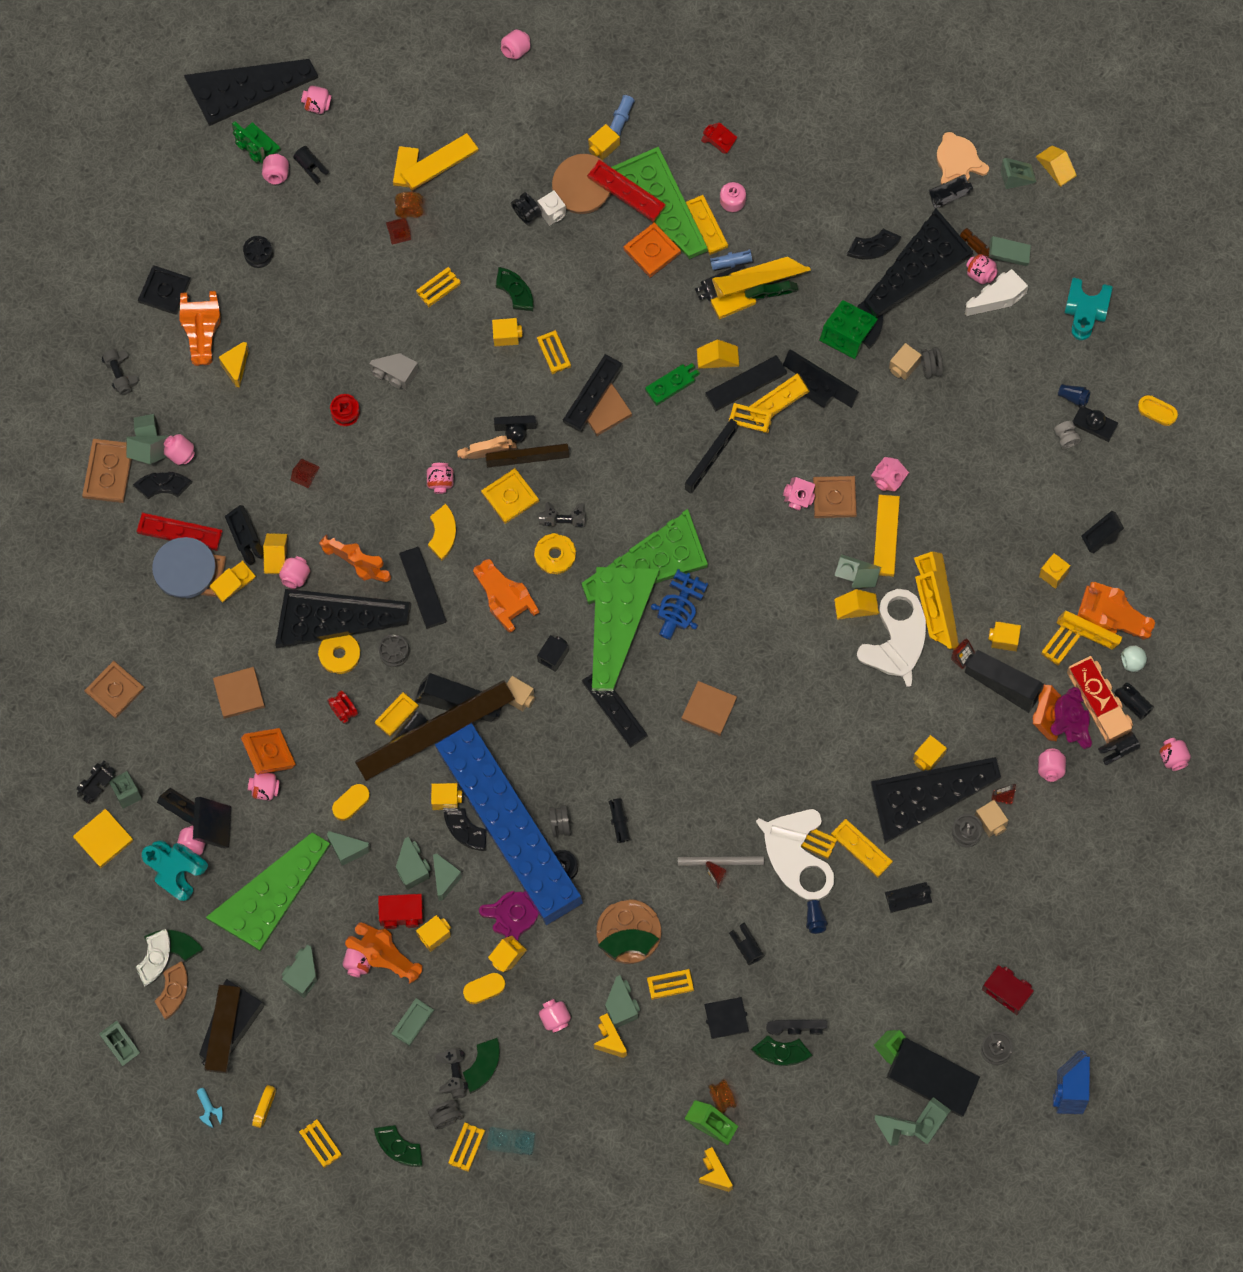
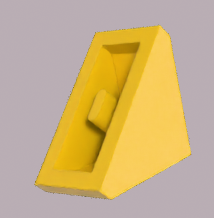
M1050 146L1036 156L1037 160L1060 187L1077 176L1067 152L1060 148Z
M717 339L697 348L698 369L739 366L738 346Z
M246 342L240 343L219 356L220 365L236 387L241 385L249 352Z
M266 534L263 545L264 574L280 573L286 561L288 534Z
M855 589L834 599L837 619L879 615L877 598L874 593Z

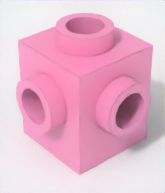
M884 457L876 466L871 477L876 481L875 484L879 489L883 491H896L909 472L898 459Z
M797 477L792 478L790 485L787 484L784 489V502L789 503L788 507L799 511L801 508H807L808 505L813 503L815 484Z

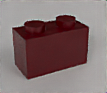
M999 965L982 988V991L1015 1015L1020 1013L1034 992L1031 989L1030 983L1023 979L1020 981L1014 976L1012 970L1005 966L1002 968Z

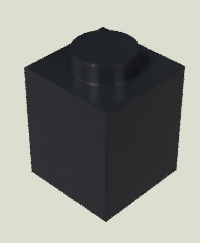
M550 635L537 655L538 662L556 672L569 652L567 642L561 637L556 636L555 638Z

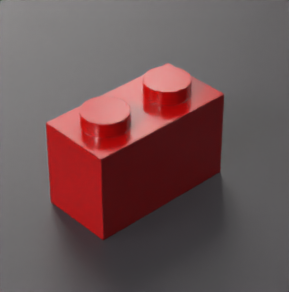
M422 894L378 896L380 926H384L385 929H395L397 925L416 928L419 924H423Z

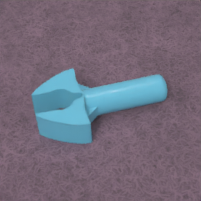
M198 1089L197 1094L205 1110L204 1115L199 1118L204 1124L213 1128L210 1121V1113L217 1116L221 1125L223 1120L222 1107L214 1108L205 1089Z

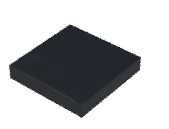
M153 265L138 298V303L176 315L180 307V294L186 293L191 277Z
M196 797L193 839L220 848H229L231 806L203 797Z

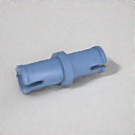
M628 95L622 96L618 109L614 111V119L610 126L618 136H620L625 122L628 121V114L635 102Z
M750 249L733 254L729 252L728 255L710 258L713 271L753 262Z

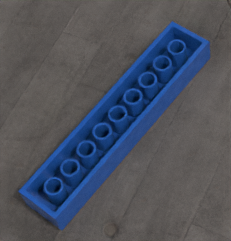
M473 724L465 726L435 744L443 762L545 925L583 904L581 895Z

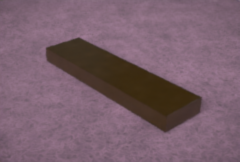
M568 444L486 453L487 468L569 458Z
M219 985L204 1067L205 1071L227 1074L241 993L240 987Z

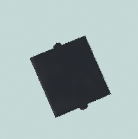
M742 997L704 1004L707 1015L706 1024L709 1025L711 1039L749 1032L746 1020L747 1012L744 1011Z

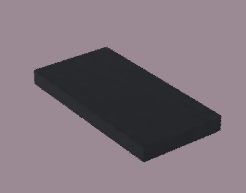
M903 1038L886 1078L928 1100L934 1097L950 1109L952 1113L963 1117L980 1076L908 1038Z

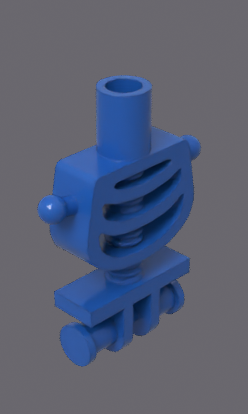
M677 569L673 579L682 581V585L673 580L669 585L681 591L679 596L667 595L662 599L660 606L656 604L651 605L652 610H658L657 617L665 621L659 635L668 640L671 639L676 627L683 630L688 625L692 629L698 627L696 623L691 621L695 616L696 609L687 599L691 596L700 601L703 595L694 591V588L704 593L708 585L707 582L700 581L697 576L695 580L689 578L690 573L685 574L680 569ZM687 582L692 584L691 588L685 587ZM667 600H676V601H677V602H675L676 604H673V603H665ZM684 605L689 608L690 614L683 608ZM664 608H669V609H673V610H672V612H671V611L663 610V609H664Z

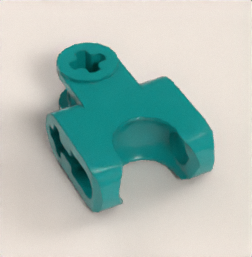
M1072 278L1065 314L1074 315L1071 333L1076 339H1088L1091 336L1095 320L1105 322L1113 288L1111 285L1104 284L1098 295L1089 296L1082 290V279Z
M158 840L152 845L146 846L142 851V859L145 864L158 872L155 882L180 901L189 900L193 893V888L185 879V871L198 876L203 874L208 868V864L204 859L180 843L170 847L166 842Z

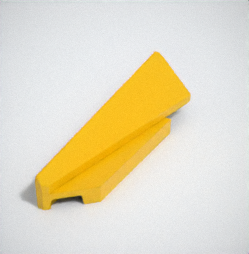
M784 257L730 273L729 276L715 277L712 281L718 298L743 292L761 284L767 285L811 271V268L805 267L789 257Z
M932 551L914 558L920 575L916 576L915 579L929 637L939 641L949 649L957 650L959 649L943 554Z

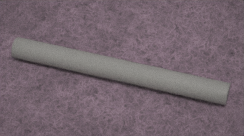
M764 856L678 857V866L764 865Z

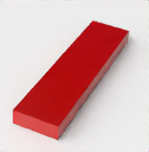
M598 160L587 175L590 180L653 222L666 206L665 203L601 160Z
M147 513L141 514L136 531L137 534L169 541L182 537L194 538L203 542L210 550L218 551L223 534L221 529Z

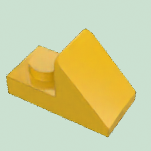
M241 561L232 569L228 568L209 587L223 603L253 581L256 576L244 561Z
M608 1014L600 1016L601 1024L598 1025L602 1036L607 1035V1037L594 1043V1049L622 1058L626 1057L627 1051Z
M713 1147L705 1150V1158L702 1160L707 1170L712 1169V1172L699 1178V1183L728 1192L733 1190V1185Z

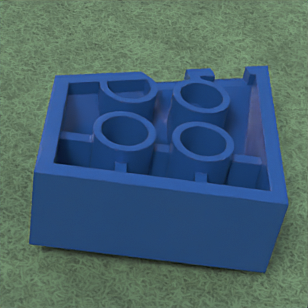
M1079 1050L1057 1070V1089H1055V1094H1053V1107H1057V1113L1083 1114L1089 1102L1090 1057L1084 1050Z

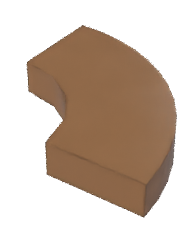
M182 961L163 971L165 988L162 994L155 1000V1003L165 1020L176 1013L187 993L188 977Z

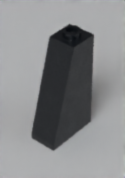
M979 650L974 655L970 654L964 663L966 665V674L1027 713L1032 710L1039 699V694L1042 692L1044 683Z
M429 673L420 683L415 702L449 710L482 691ZM502 707L483 716L480 720L491 722L495 717L498 718Z
M226 979L223 984L227 986L238 987L228 979ZM241 989L230 1055L264 1008L260 1000ZM213 1016L199 1053L200 1058L203 1060L201 1063L204 1066Z

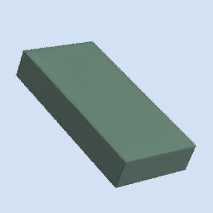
M993 236L990 239L989 258L1027 266L1030 260L1031 245Z
M416 998L391 1034L410 1047L433 1014L434 1009Z

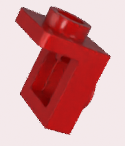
M718 122L713 125L710 124L705 128L701 141L703 143L710 142L725 154L728 153L737 136Z

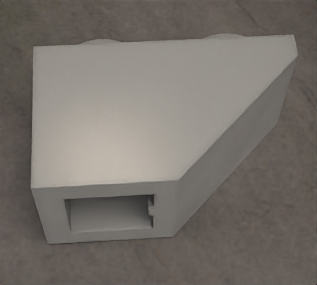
M400 353L371 360L369 363L370 370L376 378H385L393 387L398 389L401 387L405 390L419 370L416 361Z

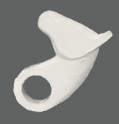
M896 589L888 592L883 597L879 615L891 640L881 645L862 644L857 651V658L859 662L888 675L903 677L906 686L910 687L912 684V670L924 646L926 620L917 596L908 590ZM902 599L912 606L913 613L908 619L898 621L889 615L887 608L894 600Z
M809 809L782 816L769 822L763 821L760 818L756 820L758 826L765 833L766 848L771 864L785 886L807 901H819L827 897L834 887L833 871L828 863L801 848L810 831L817 829L821 825L819 812ZM816 867L825 873L826 883L820 891L809 892L801 886L800 876L807 868Z

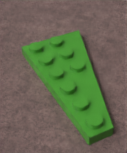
M659 147L611 167L666 204L654 222L689 259L708 251Z
M686 509L679 517L666 523V526L646 537L629 549V552L616 558L607 567L659 569V574L655 580V583L674 578L677 569L687 574L707 568L708 564L689 510ZM596 573L582 582V588L588 604L595 603Z
M596 567L592 690L614 691L623 663L659 574V569Z
M314 833L309 834L210 913L206 919L261 952L330 847V843Z

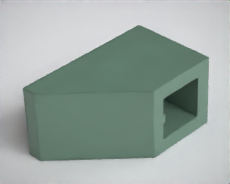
M409 837L404 839L396 864L397 873L407 890L430 878L428 872L431 871L426 859L421 860L418 854L421 851L415 841L411 842Z
M309 945L305 949L301 948L295 956L296 961L292 966L288 965L282 973L283 984L303 998L307 996L317 982L313 951Z
M620 975L616 977L605 1004V1010L615 1029L637 1020V1012L640 1011L637 1001L630 998L629 993L631 989L627 980L623 981Z

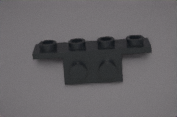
M790 349L788 351L783 366L801 376L810 391L804 396L823 408L833 398H836L850 408L853 407L859 391Z

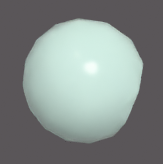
M1136 645L1128 646L1121 653L1123 666L1130 672H1138L1146 664L1147 656L1145 651Z

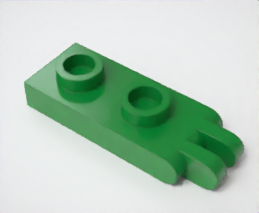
M693 363L688 366L682 364L645 387V391L657 406L696 381L694 378L700 372L697 369L690 373L691 370L695 369Z

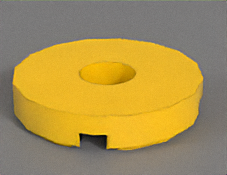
M552 533L545 535L538 541L534 557L541 570L549 574H560L572 567L576 558L574 543L568 537ZM558 549L561 555L558 558H552L549 555L550 551Z
M351 635L325 639L319 646L318 657L321 665L328 672L345 674L357 666L360 659V648L357 641ZM343 649L345 655L342 658H336L333 655L334 651Z

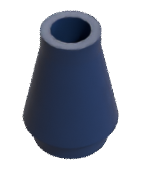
M1061 384L1058 396L1067 399L1079 407L1081 405L1086 406L1090 398V390H1087L1086 387Z
M811 900L807 902L806 928L812 934L826 931L828 923L821 909L820 901Z

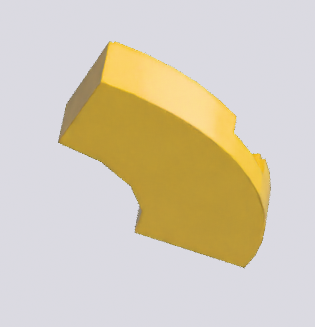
M446 504L430 516L435 532L432 540L428 543V547L441 561L450 553L456 536L454 516Z

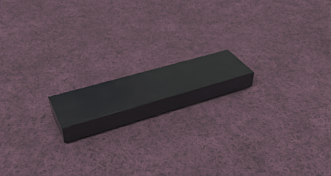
M604 354L563 418V423L581 432L623 367V363Z
M775 355L705 392V396L716 412L786 375L787 371L778 356Z
M733 419L729 420L685 482V490L687 492H694L737 432V422Z
M419 546L400 552V559L426 629L446 623Z
M593 673L582 680L583 685L630 748L648 737L615 690H592Z

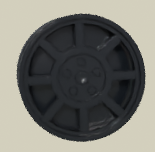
M526 192L522 193L519 199L511 202L514 212L526 225L532 223L533 218L539 217L542 214L537 203Z
M253 236L243 246L245 260L251 267L263 268L273 258L271 244L265 237Z
M566 850L554 852L570 880L574 879L578 872L575 856Z

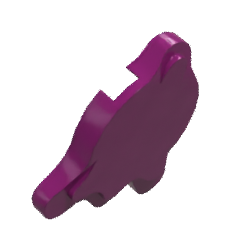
M1073 687L1068 689L1066 694L1059 697L1056 701L1055 721L1051 725V732L1055 736L1065 732L1069 743L1077 741L1083 749H1087L1092 746L1088 731L1089 710L1084 711L1081 704L1084 701L1079 688Z
M524 891L508 892L496 903L482 905L479 908L481 917L496 919V923L492 927L495 933L502 934L505 938L513 936L517 941H519L520 936L524 932L528 931L536 923L538 917L537 910Z

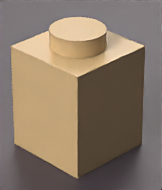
M905 343L890 360L889 369H891L890 371L895 377H902L906 380L921 363L922 355Z
M512 676L507 685L515 700L509 702V704L523 712L526 707L530 708L535 700L534 688Z
M995 800L976 810L975 816L980 819L982 827L989 837L994 834L999 836L1006 831L1009 820Z

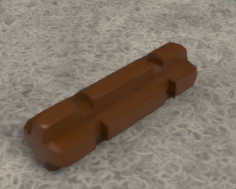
M968 228L964 229L960 234L961 238L965 242L967 241L968 245L975 252L989 258V248H986L987 245L976 235H972L973 232Z

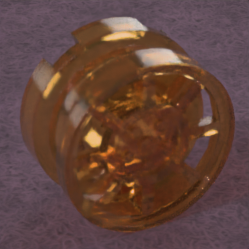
M416 192L397 194L395 196V205L397 206L395 214L400 218H417L422 216L423 208L421 205L423 204V196Z
M722 1079L716 1085H708L710 1095L718 1111L724 1113L725 1109L729 1108V1106L732 1108L736 1107L734 1097L725 1079Z

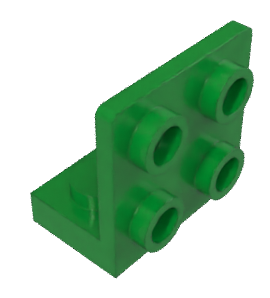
M236 121L232 123L235 144L241 150H247L250 158L255 163L259 161L263 165V160L267 156L281 151L280 146L253 122L245 129Z
M842 300L824 324L819 341L856 359L863 340L876 324L877 318Z

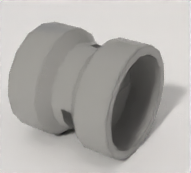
M1073 421L1063 422L1054 428L1056 436L1060 438L1059 443L1063 449L1075 446L1081 441L1079 434L1075 432Z

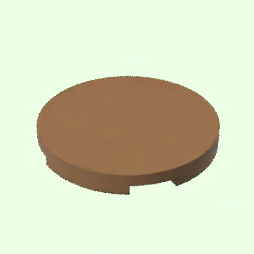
M577 154L564 160L556 169L552 180V189L566 205L568 211L576 214L591 213L598 210L610 197V192L587 177L598 160H601L600 158L590 154Z
M630 899L608 906L601 914L597 923L598 943L600 944L606 937L621 930L636 929L646 931L659 938L657 944L646 957L639 953L629 952L622 954L614 961L634 964L650 957L657 949L661 939V925L653 909L643 902Z

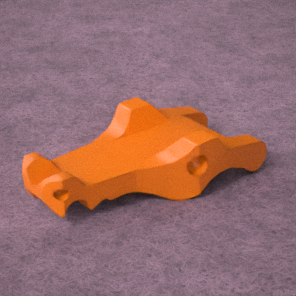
M210 291V301L188 302V293L180 294L179 321L189 338L191 362L195 366L212 363L213 337L221 324L216 291Z
M327 534L319 542L324 553L327 555L334 553L350 563L356 569L358 577L366 581L372 578L388 582L391 579L389 571L380 570L384 565L380 556L363 554L357 543L344 545L336 541L335 538L328 540Z
M490 559L484 560L480 565L474 567V576H476L487 593L491 614L509 633L515 630L510 620L526 609H529L533 616L539 613L537 606L523 583H517L506 578Z
M1097 582L1090 583L1089 590L1098 594L1092 610L1081 609L1079 614L1081 618L1106 630H1121L1140 637L1142 640L1151 637L1155 620L1145 617L1132 608L1126 600L1124 591Z
M358 923L355 927V932L358 935H364L363 938L359 940L354 936H349L345 941L347 948L364 954L369 965L388 968L395 974H398L400 978L407 977L409 983L415 981L422 972V965L420 963L413 964L398 951L392 942V934L386 929L377 930L365 923Z

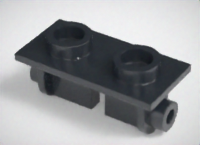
M963 174L928 191L934 208H938L971 193L970 190H973L970 182H967L966 176Z
M103 761L101 764L97 763L90 771L91 777L87 781L84 779L77 787V797L79 798L83 795L82 800L87 804L94 802L102 792V789L96 785L100 783L106 787L115 776L114 773L116 771L112 767L105 768L106 761Z
M927 882L885 892L890 913L932 903L931 890L929 885L927 886Z

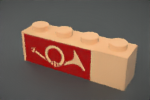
M1089 656L1069 666L1067 674L1074 687L1080 689L1086 708L1089 710L1106 743H1109L1131 732L1133 723L1131 718L1122 711L1120 699L1117 696L1114 697L1109 680L1103 678L1100 664Z

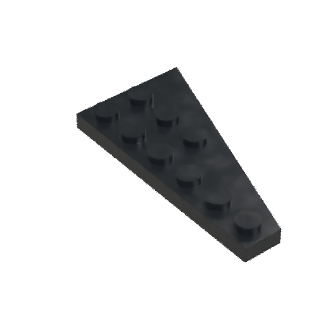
M310 59L187 74L184 75V78L208 125L211 126L318 78V74Z
M935 208L932 215L924 222L919 232L913 236L880 282L874 286L864 299V305L875 318L879 317L973 256L972 249L938 209Z
M285 589L275 646L276 648L407 625L410 602Z
M996 757L871 781L884 844L1000 780L1001 775Z

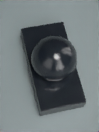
M1082 405L1073 419L1075 427L1107 442L1110 441L1118 426V422L1105 417L1102 411L1091 410Z
M534 415L495 417V431H506L507 439L519 443L525 438V430L536 429V418Z
M1110 511L1081 537L1089 552L1095 553L1103 545L1114 543L1118 539L1119 532L1124 527L1116 512Z

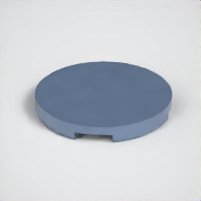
M182 537L167 542L158 550L153 560L152 570L158 587L169 596L187 599L200 595L211 585L215 575L216 563L211 550L203 542L194 538Z

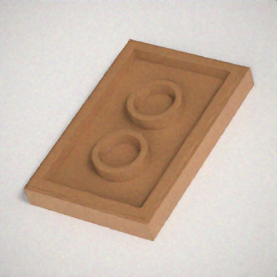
M93 439L82 494L83 498L124 503L132 459L126 457V442Z

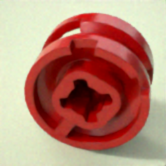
M340 394L330 404L331 416L336 424L351 426L359 419V404L352 395Z
M342 690L337 693L336 697H331L327 700L329 706L339 720L343 721V724L347 723L350 717L354 718L358 715L356 708Z

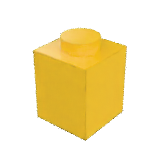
M605 124L588 139V149L592 155L604 160L620 146V136Z
M517 318L492 320L494 346L519 345L518 338L522 337V326L517 325Z
M1054 553L1041 568L1039 577L1056 589L1069 574L1071 565Z
M995 622V627L990 628L988 640L992 641L991 648L1017 651L1021 625Z
M930 735L914 753V764L922 771L925 769L932 770L945 756L947 748Z
M457 783L432 784V810L458 808V803H462V790H458Z
M436 915L417 929L416 933L431 952L451 937L449 931L451 927L444 918L440 920Z
M509 936L501 940L488 958L497 970L505 972L512 969L527 950L513 936Z

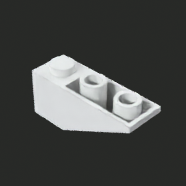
M1012 269L1007 273L1003 272L997 277L993 285H987L977 298L972 297L966 303L965 315L969 316L1010 307L1027 294L1028 285Z

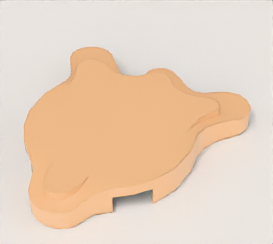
M947 132L943 135L942 142L937 150V162L942 170L941 184L965 174L967 181H969L970 172L981 176L988 174L989 166L978 158L973 143L966 138L956 136L952 132Z
M499 436L488 441L471 444L469 446L470 450L465 447L458 450L457 455L462 459H478L486 457V453L516 450L517 445L511 439H507V436Z

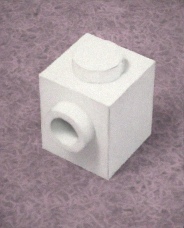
M555 191L550 192L537 201L542 213L541 215L549 226L566 216V205Z

